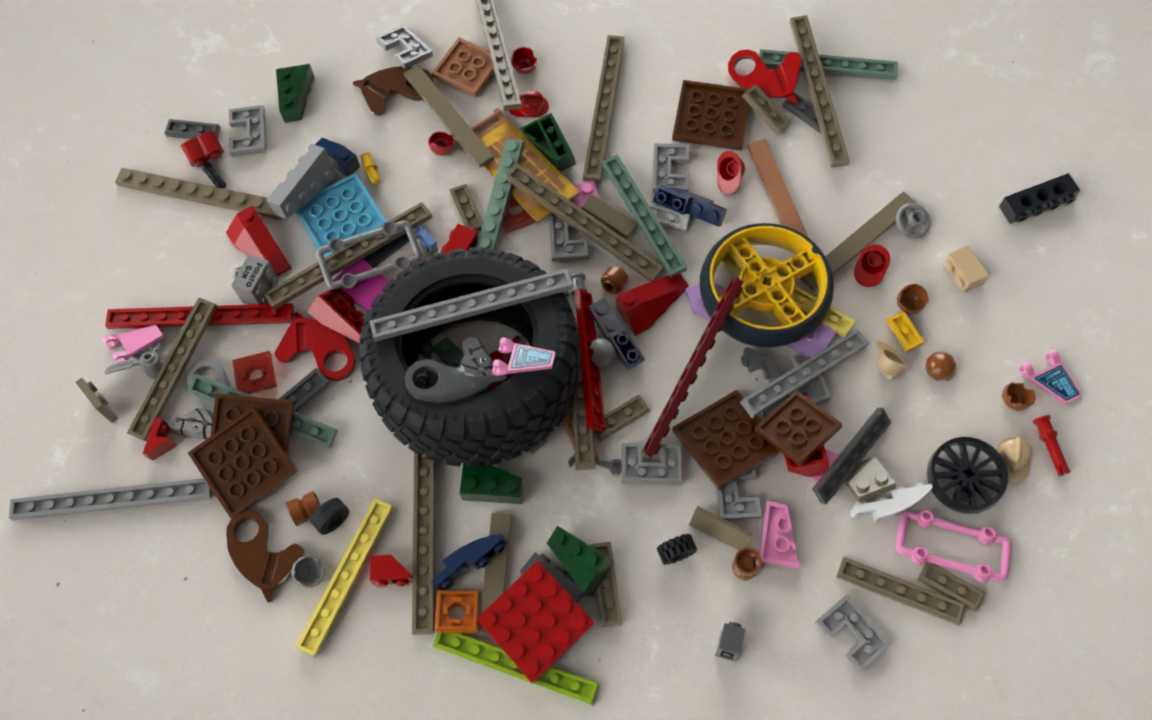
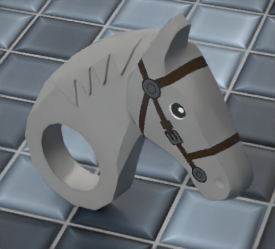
M201 360L192 365L187 372L186 383L188 386H190L195 373L200 374L204 370L210 369L217 372V382L231 387L223 367L213 360ZM193 394L197 400L198 408L186 415L172 416L168 422L169 430L179 435L197 439H208L211 435L215 402Z

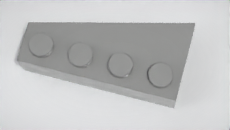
M310 144L307 148L308 152L298 159L299 163L287 173L286 180L283 183L280 182L268 197L267 202L275 215L284 219L290 218L338 177L325 148Z

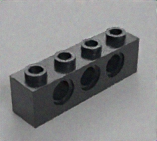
M1067 173L1004 197L999 208L1010 224L1014 222L1019 223L1032 215L1038 216L1048 209L1054 210L1064 203H1072L1076 200L1080 189L1071 175Z

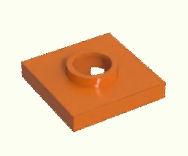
M437 590L435 633H477L478 621L476 619L478 618L479 591ZM461 607L465 611L464 618L451 619V609Z

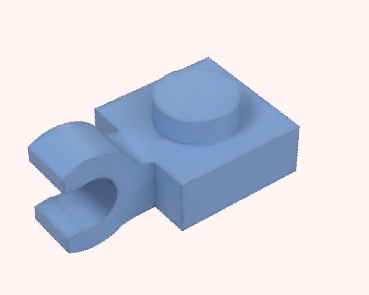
M417 224L419 231L414 232L416 239H420L421 247L433 255L438 251L437 242L423 229L422 225Z

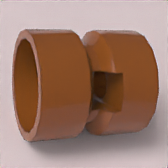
M314 491L303 495L302 500L296 498L286 502L290 516L296 526L308 522V517L311 518L314 512L321 506Z
M744 547L736 553L732 563V571L738 579L747 581L757 575L762 564L759 552L753 548Z

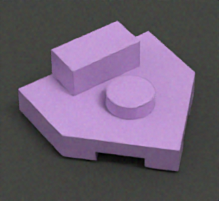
M714 283L716 293L720 298L723 296L726 288ZM700 284L685 288V293L690 301L693 313L710 321L711 318L702 302Z

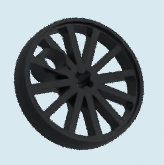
M957 437L943 443L932 454L927 465L928 484L933 486L931 489L932 493L943 505L956 512L976 514L990 509L1001 499L1008 484V471L1002 456L990 444L973 437ZM966 445L975 447L970 462ZM951 446H959L961 459L953 451ZM980 451L989 456V458L975 466ZM940 452H945L953 463L938 456ZM991 462H994L998 469L980 470ZM935 464L951 472H935ZM983 477H999L1000 485ZM950 478L953 480L943 488L937 482V479ZM958 485L959 487L953 493V499L945 494L946 491ZM982 485L994 490L997 493L995 498L992 499ZM961 491H965L969 499L963 498ZM975 491L985 501V504L977 505Z

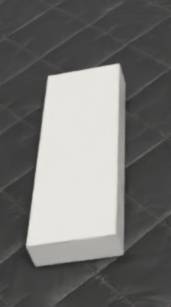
M648 203L662 227L682 232L687 231L691 215H683L671 209Z

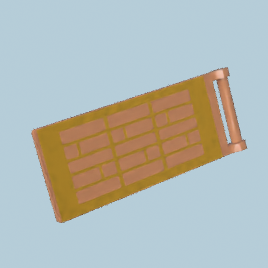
M499 108L493 110L492 114L471 127L474 133H476L494 120H499L477 135L494 156L493 161L483 166L494 179L496 178L506 139L522 140L525 145L519 163L520 166L570 201L580 195L579 190L503 115ZM515 185L513 186L511 196L536 223L542 222L553 214V212Z

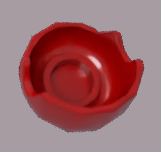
M527 47L516 48L511 58L512 67L520 74H529L534 71L537 65V57H534L533 50Z
M438 131L432 133L429 137L428 145L434 154L445 156L453 151L456 141H454L453 135Z

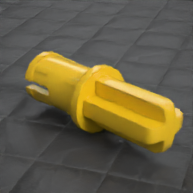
M365 152L360 156L364 165V172L368 175L371 184L378 185L381 182L377 171L378 167L374 164L371 153Z

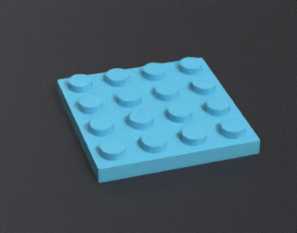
M356 173L323 189L296 212L317 249L328 245L333 238L344 240L372 231L386 222ZM332 252L324 253V254H323V255H324V258H326L327 256H329V255H331V254H333V253H332Z

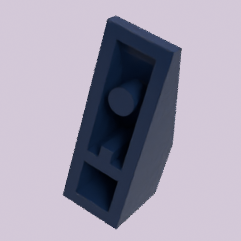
M321 138L315 144L325 148L333 167L344 176L352 175L360 167L356 154L345 146L325 138Z

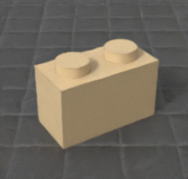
M969 246L948 254L944 262L946 270L952 274L957 286L961 287L963 292L982 285L989 276Z

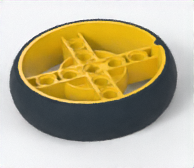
M772 223L746 225L725 235L709 251L700 273V293L703 305L710 318L722 298L718 297L714 286L717 267L725 257L730 255L741 270L738 279L744 281L741 286L743 290L740 296L735 298L734 301H737L738 304H733V310L729 315H726L723 321L725 325L722 329L724 333L735 340L757 347L785 346L797 342L812 333L827 315L833 299L834 283L832 271L821 249L801 232L787 226ZM752 245L776 246L795 254V256L784 262L770 257L760 258ZM812 272L818 285V298L814 308L805 316L793 301L792 296L795 290V281ZM749 307L757 311L773 312L783 326H758L748 323L735 315Z

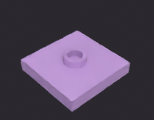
M820 323L812 333L786 346L809 359L826 349L837 332Z

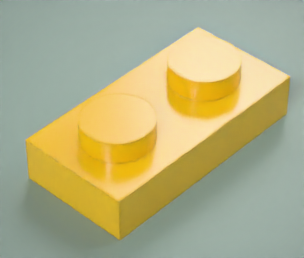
M904 311L887 318L886 323L906 353L923 345V339Z

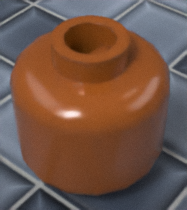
M617 266L609 267L601 278L602 287L608 293L621 292L628 281L627 273L623 268Z

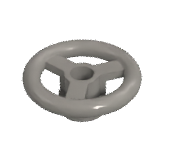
M908 203L903 205L896 214V225L903 235L909 238H920L929 231L931 225L930 216L922 206ZM903 212L906 214L908 218V225L906 229L904 228L901 221ZM925 225L920 232H911L914 226Z

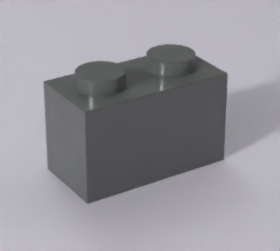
M735 622L724 623L715 656L736 662L741 652L746 629L741 628V624Z

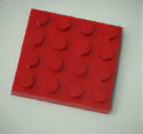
M538 560L476 619L532 684L596 624Z

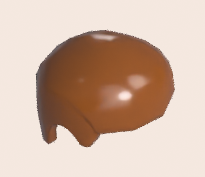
M918 284L905 286L897 296L898 307L908 314L919 313L928 303L927 291Z
M935 352L927 358L925 369L928 375L936 381H949L955 376L957 365L953 356L948 353Z
M1011 382L1004 387L1002 392L1004 403L1015 411H1023L1029 408L1036 400L1034 390L1026 389L1024 383Z

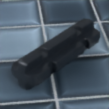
M208 161L201 164L202 170L216 187L226 188L225 181Z

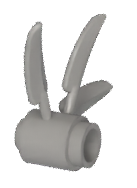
M162 339L150 345L149 349L153 351L146 353L140 351L132 356L139 360V362H133V360L118 362L106 368L105 374L141 365L147 376L156 379L163 366L159 355L156 353L160 349Z

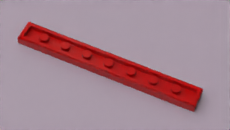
M578 288L574 291L580 337L587 428L603 432L606 430L600 368L591 359L594 350L589 349L596 339L595 320L588 310V306L593 304L592 294Z

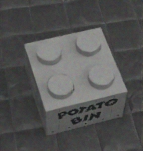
M248 254L231 286L243 303L249 305L266 304L268 301L263 293L277 286L279 278L268 260Z

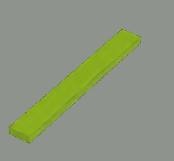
M461 633L437 634L433 644L434 648L530 682L502 648ZM552 666L534 683L590 705L593 704L599 686L597 682Z

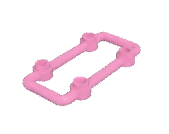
M922 510L919 513L905 511L901 514L896 539V550L899 554L910 557L913 563L923 565L929 562L969 573L982 583L987 582L989 579L1002 582L1008 578L1012 545L1007 537L996 534L992 527H983L979 530L935 518L929 510ZM908 519L915 520L922 528H929L933 525L978 537V540L984 545H990L993 542L1002 544L1000 573L993 572L987 564H979L975 567L931 555L924 547L905 548L904 543Z

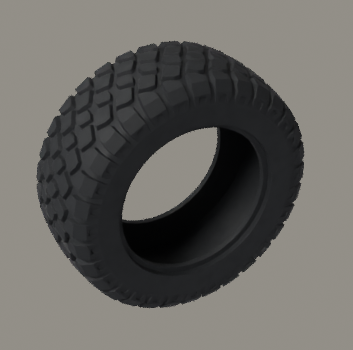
M464 248L450 250L449 254L441 252L431 255L429 260L424 258L413 263V268H405L396 275V280H390L382 288L384 293L377 294L371 304L373 309L367 311L363 321L365 326L361 328L359 339L361 344L359 346L363 380L367 382L365 387L369 398L374 399L372 405L377 414L383 417L382 422L390 432H394L393 435L403 445L409 444L408 448L420 456L426 454L427 459L437 463L445 460L446 465L460 467L461 463H465L466 467H481V463L484 462L487 466L501 463L503 458L509 461L521 456L522 450L528 452L538 446L539 440L544 441L554 432V427H558L565 418L566 411H569L574 400L579 382L581 367L580 337L575 316L568 299L565 298L564 292L375 342L369 322L371 320L548 274L544 270H540L539 266L531 261L523 260V257L512 253L505 255L504 251L496 249L485 251V248H469V251H465ZM468 321H492L506 325L520 333L529 342L531 347L556 352L552 369L516 373L509 380L493 389L458 401L434 403L415 399L407 391L404 378L408 368L417 362L422 350L436 335L451 326ZM417 377L415 378L414 385L420 389L431 388Z

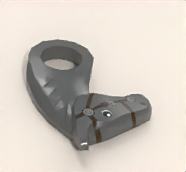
M469 337L462 343L464 356L458 368L426 359L417 361L410 366L404 378L407 391L415 399L434 403H446L473 396L492 385L493 382L507 379V374L493 375V360L478 338ZM424 371H431L438 375L437 383L429 389H420L414 385L416 376Z

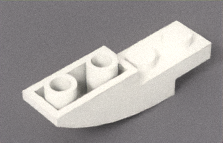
M923 482L916 483L909 488L898 486L892 489L887 497L878 498L875 502L867 503L866 500L856 502L850 510L852 519L872 515L874 523L894 518L918 504L933 486L932 484L925 485Z

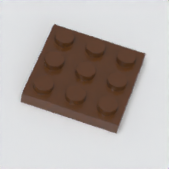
M796 390L755 427V432L801 467L842 428V423Z

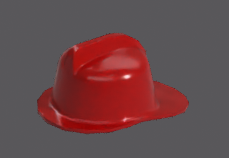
M528 90L524 94L519 95L521 109L508 110L516 117H541L548 112L549 104L540 92Z
M733 151L723 152L717 161V184L720 191L724 194H732L739 188L741 177L745 172L744 162Z
M873 244L863 249L854 269V277L858 284L869 288L878 285L882 281L891 260L890 253L886 248Z

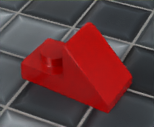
M154 417L142 453L149 460H155L177 446L172 439L165 438L169 433V426L163 418Z

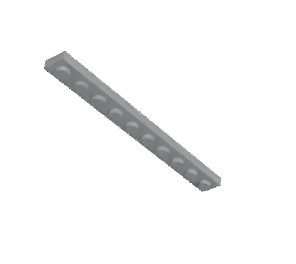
M563 269L374 319L369 322L374 341L377 342L573 289V284L568 269Z
M202 478L10 499L9 519L13 521L212 499V489L206 480Z

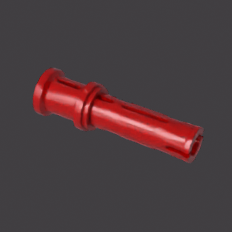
M1045 415L1034 419L1032 422L1038 428L1040 433L1039 439L1045 442L1057 475L1064 476V473H1071L1056 439L1058 433L1053 429L1050 422L1051 416Z

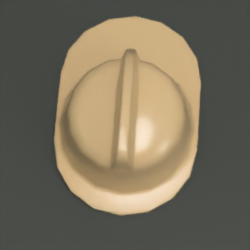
M882 341L875 342L880 351L877 366L888 379L892 380L900 375L904 369H910V366L903 361L891 346Z
M1021 437L1003 439L999 443L997 451L1006 464L1008 482H1021L1028 476L1030 447L1021 440Z

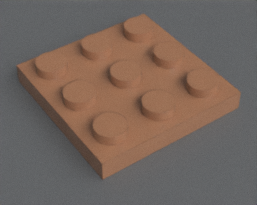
M458 37L433 70L432 76L476 97L494 73L489 50Z

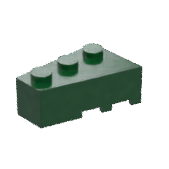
M304 64L276 69L279 111L284 123L300 121L303 118L307 104V96L311 91V82L315 77L311 65Z
M552 113L520 128L522 134L560 172L576 164L573 153Z
M463 463L460 485L462 500L522 504L524 484L521 477L491 465L487 466L486 463H481V467H466L465 463Z
M557 526L547 541V545L581 590L593 597L614 561Z

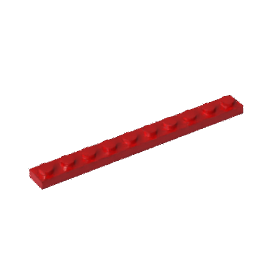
M286 303L276 310H273L270 304L222 305L217 307L208 326L292 323L294 305L293 303ZM194 306L108 309L105 327L107 329L145 328L157 325L158 328L183 327Z

